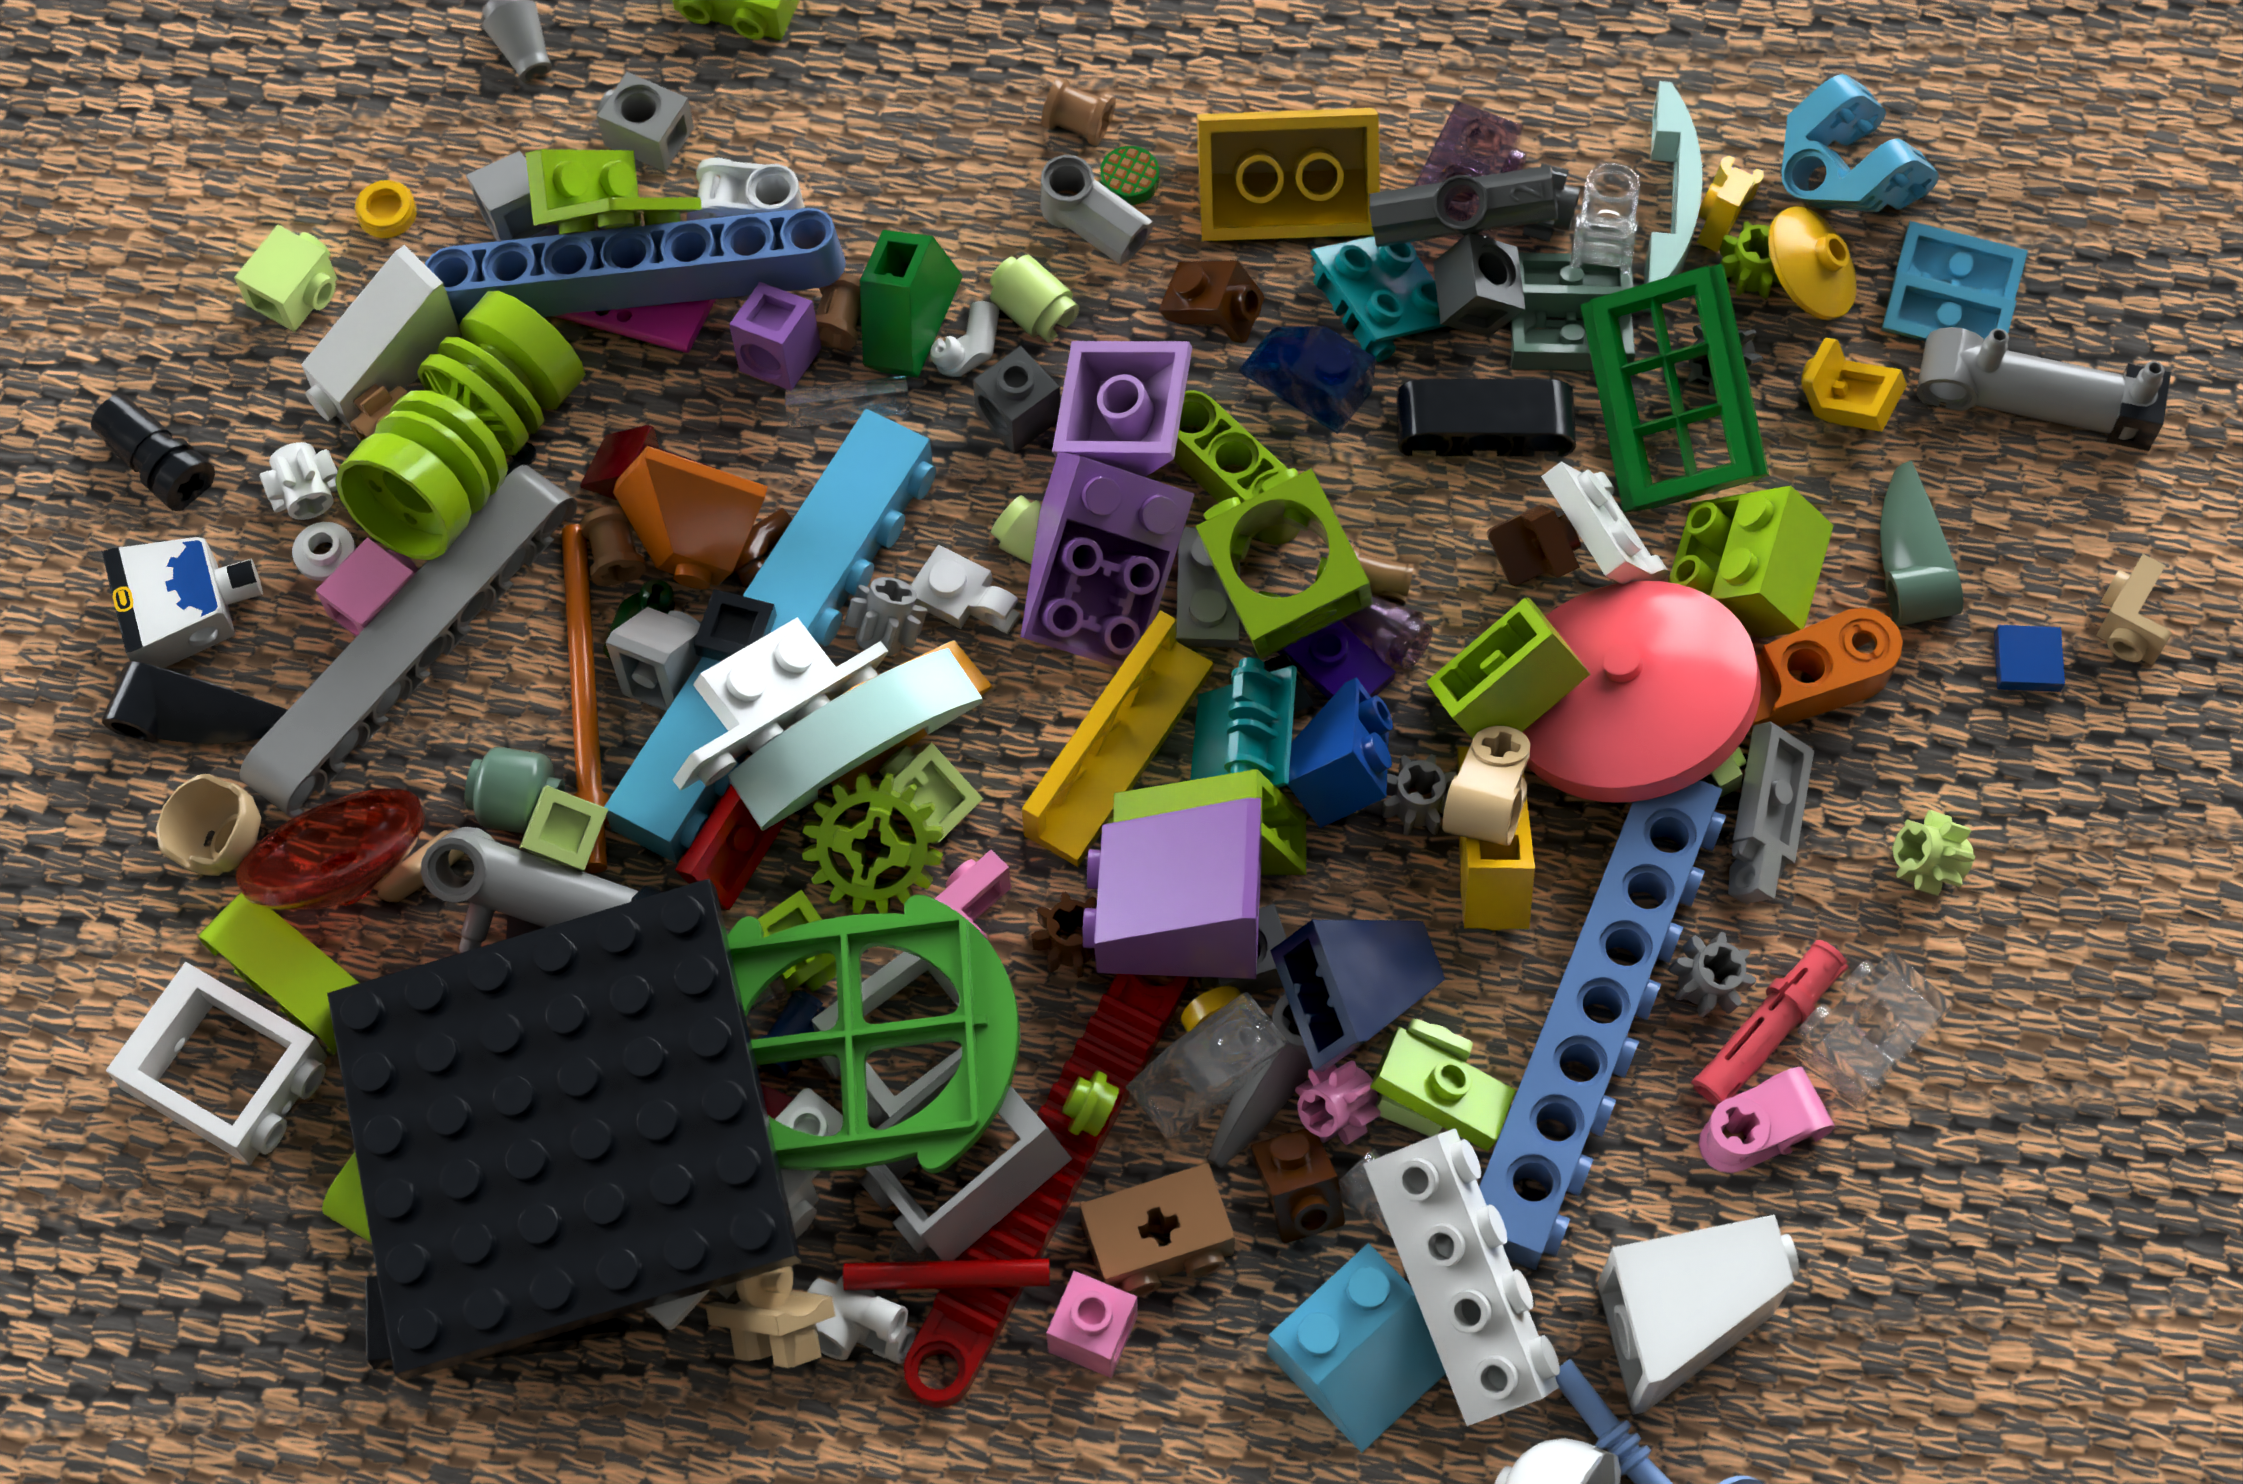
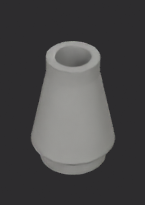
M531 0L488 1L482 10L485 17L483 29L514 67L520 80L526 82L533 79L535 73L539 75L549 73L552 69V64L547 56L535 2Z

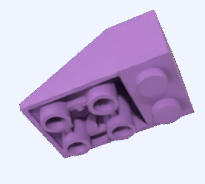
M1058 452L1039 512L1020 637L1120 668L1156 617L1195 494L1083 456Z

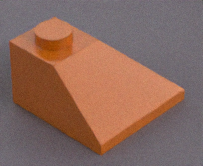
M647 446L616 480L613 493L656 568L674 574L673 579L683 586L694 589H708L710 585L718 586L733 572L763 504L768 486Z

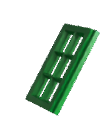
M1722 264L1711 267L1707 265L1590 299V302L1580 304L1624 513L1658 508L1759 481L1760 478L1770 476L1726 273ZM1695 295L1704 342L1672 351L1662 304ZM1650 308L1660 354L1627 363L1618 317ZM1707 355L1717 403L1684 411L1675 363ZM1663 367L1673 415L1640 424L1630 376ZM1720 415L1730 463L1697 471L1687 424ZM1676 427L1685 475L1653 483L1643 436Z

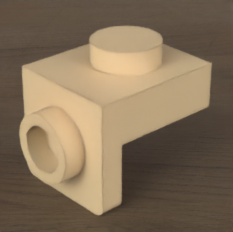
M2142 554L2131 575L2120 569L2116 573L2101 600V603L2111 607V610L2096 636L2107 641L2108 648L2116 656L2131 662L2143 660L2153 666L2172 633L2169 629L2138 614L2166 566L2145 554Z

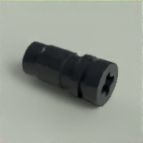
M118 394L110 397L97 408L92 416L91 429L105 441L106 446L133 471L140 473L141 483L172 511L184 510L212 485L215 477L214 466L183 438H173L171 432L143 407H138L126 395Z

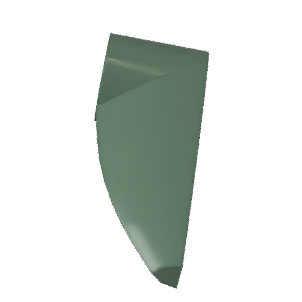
M1912 460L1902 463L1895 469L1890 481L1880 523L1885 590L1897 626L1961 614L1964 603L1961 581L1956 565L1925 488Z

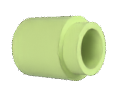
M1024 255L1018 259L1014 257L1007 258L997 267L990 278V285L993 286L990 300L1033 338L1039 335L1046 342L1050 343L1058 336L1053 329L1055 324L1067 328L1078 315L1079 305L1072 300V291L1030 255Z

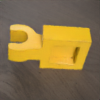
M1726 156L1722 159L1713 183L1709 187L1698 213V217L1706 221L1696 243L1717 253L1721 248L1723 237L1731 232L1744 205L1753 200L1764 177L1763 171L1756 169L1752 175L1736 167L1732 170L1735 158L1731 156Z

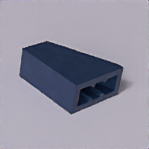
M1312 919L1270 950L1314 1071L1326 1070L1367 1042L1445 980L1425 924L1420 920Z

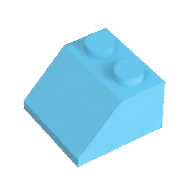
M1369 1243L1277 1326L1268 1337L1266 1354L1361 1453L1446 1374L1412 1286Z

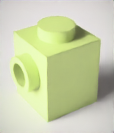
M278 224L234 277L248 307L294 332L313 309L321 310L330 302L335 292L337 280L329 259L330 251L319 239L305 232L297 235Z

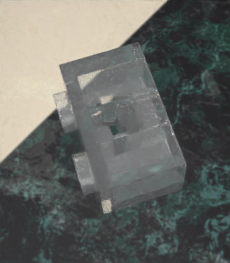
M1893 950L1876 966L1868 959L1865 960L1842 985L1841 989L1847 995L1833 1009L1822 1003L1811 1013L1797 1031L1804 1039L1795 1058L1854 1111L1942 1023L1953 1004ZM1870 1019L1879 1025V1028L1874 1027L1867 1033H1864L1857 1026L1858 1023L1865 1024Z

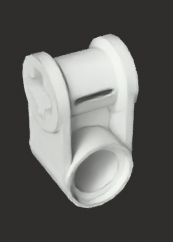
M708 158L698 164L696 179L700 183L697 197H701L702 210L687 213L686 220L802 209L805 206L798 179L795 173L786 166L734 162L723 158ZM775 201H783L775 205H769Z

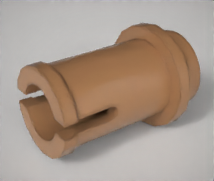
M1354 546L1353 550L1370 582L1372 595L1398 600L1400 603L1405 604L1414 564H1404L1359 554L1360 547Z

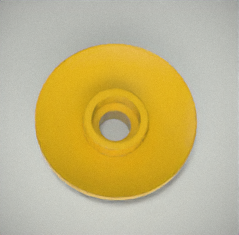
M1794 206L1777 214L1770 225L1768 247L1774 271L1786 293L1802 310L1818 319L1834 320L1846 314L1854 304L1857 285L1854 265L1844 240L1828 221L1808 208Z

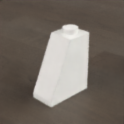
M405 245L392 254L301 364L311 386L305 394L312 406L325 420L330 421L337 416L350 430H352L350 422L357 418L360 413L353 404V400L374 384L379 388L384 386L388 392H391L397 386L405 389L419 378L417 371L424 360L430 354H438L437 349L446 337H459L462 339L443 282Z

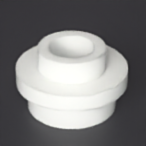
M319 522L308 526L300 532L294 541L292 556L298 570L304 576L316 581H325L356 549V545L349 531L343 526L333 522ZM321 543L333 544L332 548L325 554L318 555L313 553L315 547Z

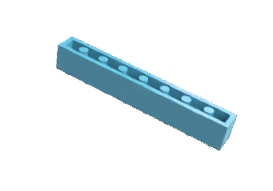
M865 408L743 594L744 597L775 605L777 616L771 632L798 617L818 644L826 647L833 641L842 622L843 615L839 612L850 594L855 596L858 585L868 586L874 572V564L871 561L880 547L883 545L890 548L899 538L905 524V515L902 513L912 497L921 500L932 486L936 475V467L933 466L929 438ZM705 657L701 658L604 806L608 809L606 816L612 831L676 864L699 834L720 796H723L731 783L728 775L743 762L750 751L748 750L735 758L737 764L734 768L711 785L705 786L701 780H698L680 791L673 782V778L691 753L728 732L693 686L700 673L721 662Z

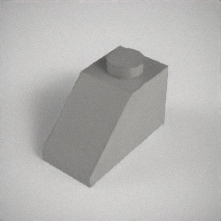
M646 607L614 629L606 641V646L622 694L667 711L702 658L696 655L694 641L701 624L693 617L680 611L672 610L665 614Z

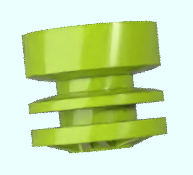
M488 291L462 319L459 328L463 339L459 337H446L437 349L438 354H430L420 365L417 373L426 391H433L452 398L472 411L493 432L505 455H516L528 441L527 433L535 434L545 421L541 408L556 410L581 383L586 374L582 361L569 342L539 313L513 296L500 291Z
M412 390L398 399L391 407L390 413L377 423L374 434L362 440L339 466L335 483L340 500L352 518L371 537L392 551L410 558L433 560L449 549L468 526L470 516L481 510L487 503L488 497L496 493L504 483L508 466L504 450L493 432L472 411L452 398L433 391Z

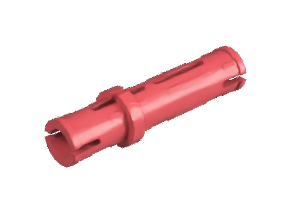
M1816 940L1803 958L1784 978H1776L1767 987V998L1722 1047L1713 1060L1699 1075L1694 1077L1691 1081V1084L1694 1085L1693 1089L1715 1107L1725 1099L1735 1096L1797 1024H1806L1816 1013L1814 1005L1840 975L1849 968L1846 964V958L1829 943L1823 940Z

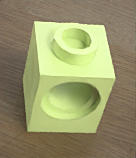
M546 785L542 788L519 849L584 871L608 809Z

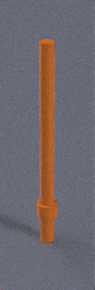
M570 524L561 529L577 787V793L573 796L604 807L609 800V795L602 790L587 539L583 537L579 524ZM607 816L604 819L583 872L600 873L607 869L605 825L609 824Z

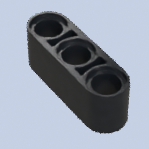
M1416 379L1404 383L1396 392L1398 448L1405 456H1412V451H1436V456H1473V451H1497V456L1535 457L1534 451H1558V457H1564L1572 453L1576 448L1574 392L1568 383L1560 380Z

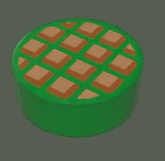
M1136 146L1119 147L1107 154L1102 161L1100 182L1128 204H1141L1149 200L1158 189L1159 165L1155 157L1143 148Z

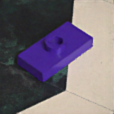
M1340 621L1277 651L1280 655L1287 652L1293 665L1297 667V671L1329 700L1347 681L1356 677L1371 697L1378 695L1395 679L1396 671Z

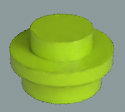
M1097 1070L1090 1081L1080 1076L1077 1078L1062 1109L1063 1114L1071 1117L1068 1126L1069 1132L1078 1136L1081 1131H1084L1096 1137L1103 1128L1119 1093L1118 1087L1106 1082L1107 1074Z

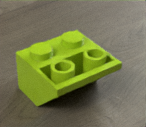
M1792 486L1692 502L1668 583L1690 587L1716 599L1740 620L1749 635L1763 638L1792 634L1805 628L1834 525Z
M1526 597L1428 679L1426 683L1450 716L1473 739L1477 732L1493 726H1508L1523 732L1591 674L1537 605L1529 597Z

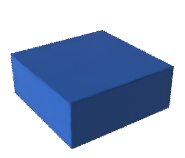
M1997 625L1994 631L1997 689L2061 692L2065 685L2061 627Z

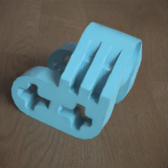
M1840 74L1825 81L1787 116L1781 171L1782 183L1791 195L1812 207L1823 210L1879 212L1888 204L1900 210L1927 195L1938 182L1939 174L1927 162L1919 150L1901 139L1895 138L1883 143L1852 170L1837 152L1827 147L1834 140L1844 146L1850 145L1875 131L1886 115L1885 109L1875 100L1872 93L1848 75ZM1825 165L1826 177L1820 187L1810 191L1808 186L1810 175L1816 168Z

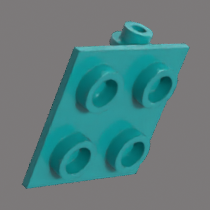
M1372 236L1311 250L1310 254L1317 262L1312 268L1313 273L1316 275L1313 280L1315 286L1324 292L1333 305L1332 309L1337 316L1346 313L1342 319V324L1347 330L1358 325L1353 335L1360 343L1361 351L1365 356L1372 354L1377 362H1381L1389 358L1396 351V346L1393 343L1395 338L1445 327V325L1440 324L1436 282L1416 255V250L1411 243L1377 247L1375 237Z
M1253 657L1243 658L1239 660L1238 668H1235L1231 673L1233 684L1198 694L1190 780L1258 769L1276 788L1288 785L1297 667L1292 665L1268 672L1264 670V662Z

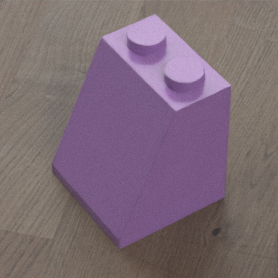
M1243 798L1102 825L1101 850L1089 849L1087 862V888L1098 889L1097 908H1085L1083 917V948H1095L1097 973L1256 979L1262 862L1261 798Z

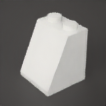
M1775 1215L1612 1248L1597 1285L1632 1415L1648 1411L1774 1315L1794 1282L1793 1276L1799 1273V1262L1794 1242L1789 1234H1780Z

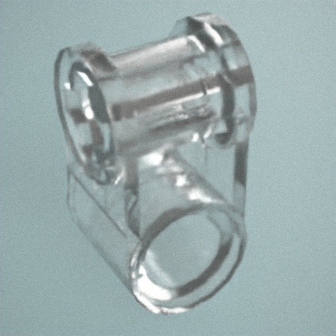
M1613 163L1596 166L1589 172L1586 178L1581 214L1578 213L1570 268L1579 269L1583 263L1617 267L1620 269L1621 274L1630 275L1638 221L1635 220L1640 192V178L1634 170L1627 166Z

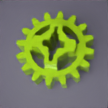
M866 772L859 773L857 776L856 790L850 791L840 780L834 783L832 791L836 802L833 804L828 800L819 798L814 804L813 809L823 818V821L806 822L803 829L804 834L817 839V844L805 848L802 853L803 860L819 861L821 865L813 874L811 881L816 885L830 880L834 887L829 901L835 904L845 894L853 897V913L857 914L861 913L867 900H875L880 914L888 913L890 898L893 896H897L900 902L905 905L907 899L913 896V891L910 887L913 883L925 889H928L932 884L933 878L923 868L924 865H940L943 853L929 847V843L941 839L944 834L943 827L927 826L925 820L935 810L934 804L929 802L917 807L912 802L917 786L911 783L899 793L893 790L894 778L893 774L886 773L879 787L871 786ZM870 802L867 814L854 822L844 819L842 821L836 820L848 808L859 803ZM894 808L900 811L910 822L916 839H913L914 836L902 833L892 817ZM877 817L881 819L878 830L881 832L880 841L882 844L890 846V848H881L868 870L866 868L868 855L865 854L866 844L862 841H857V839H865L869 830L873 828ZM832 851L845 855L854 870L852 878L838 866ZM906 865L910 866L897 879L888 883L876 884L878 875L891 866L903 868Z

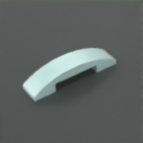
M1659 81L1653 109L1650 160L1674 162L1671 233H1651L1645 259L1644 284L1682 272L1690 251L1702 194V161L1693 121L1682 97L1672 82ZM1648 308L1643 310V312H1651V310Z
M949 648L939 650L888 670L818 708L747 758L728 775V779L760 829L764 831L817 800L818 789L923 728L927 734L934 732L982 704L983 698Z

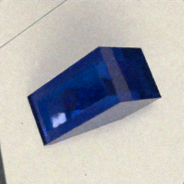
M1326 326L1273 327L1242 364L1239 372L1338 434L1373 391L1376 357Z

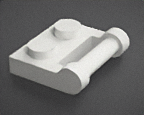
M1561 461L1541 476L1606 577L1624 585L1630 581H1661L1668 576L1669 571L1658 555H1650L1612 496L1615 488L1604 472L1593 474L1587 469L1581 473Z

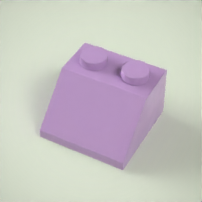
M1072 341L1052 448L1054 456L1057 458L1058 452L1079 455L1143 477L1148 476L1173 460L1192 353L1190 342Z

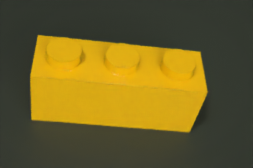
M1374 108L1197 114L1202 241L1374 235L1369 208V194L1380 192L1379 114Z

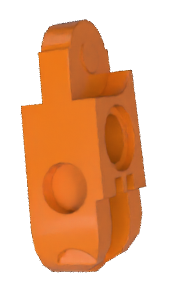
M1859 607L1845 610L1764 645L1761 654L1756 656L1760 671L1761 693L1757 714L1750 732L1753 731L1754 725L1771 721L1775 725L1783 727L1871 698L1882 691L1891 678L1902 653L1903 640L1899 628L1890 617L1880 611ZM1872 639L1875 642L1876 647L1870 654L1856 650ZM1789 671H1804L1811 675L1815 682H1800L1794 679Z

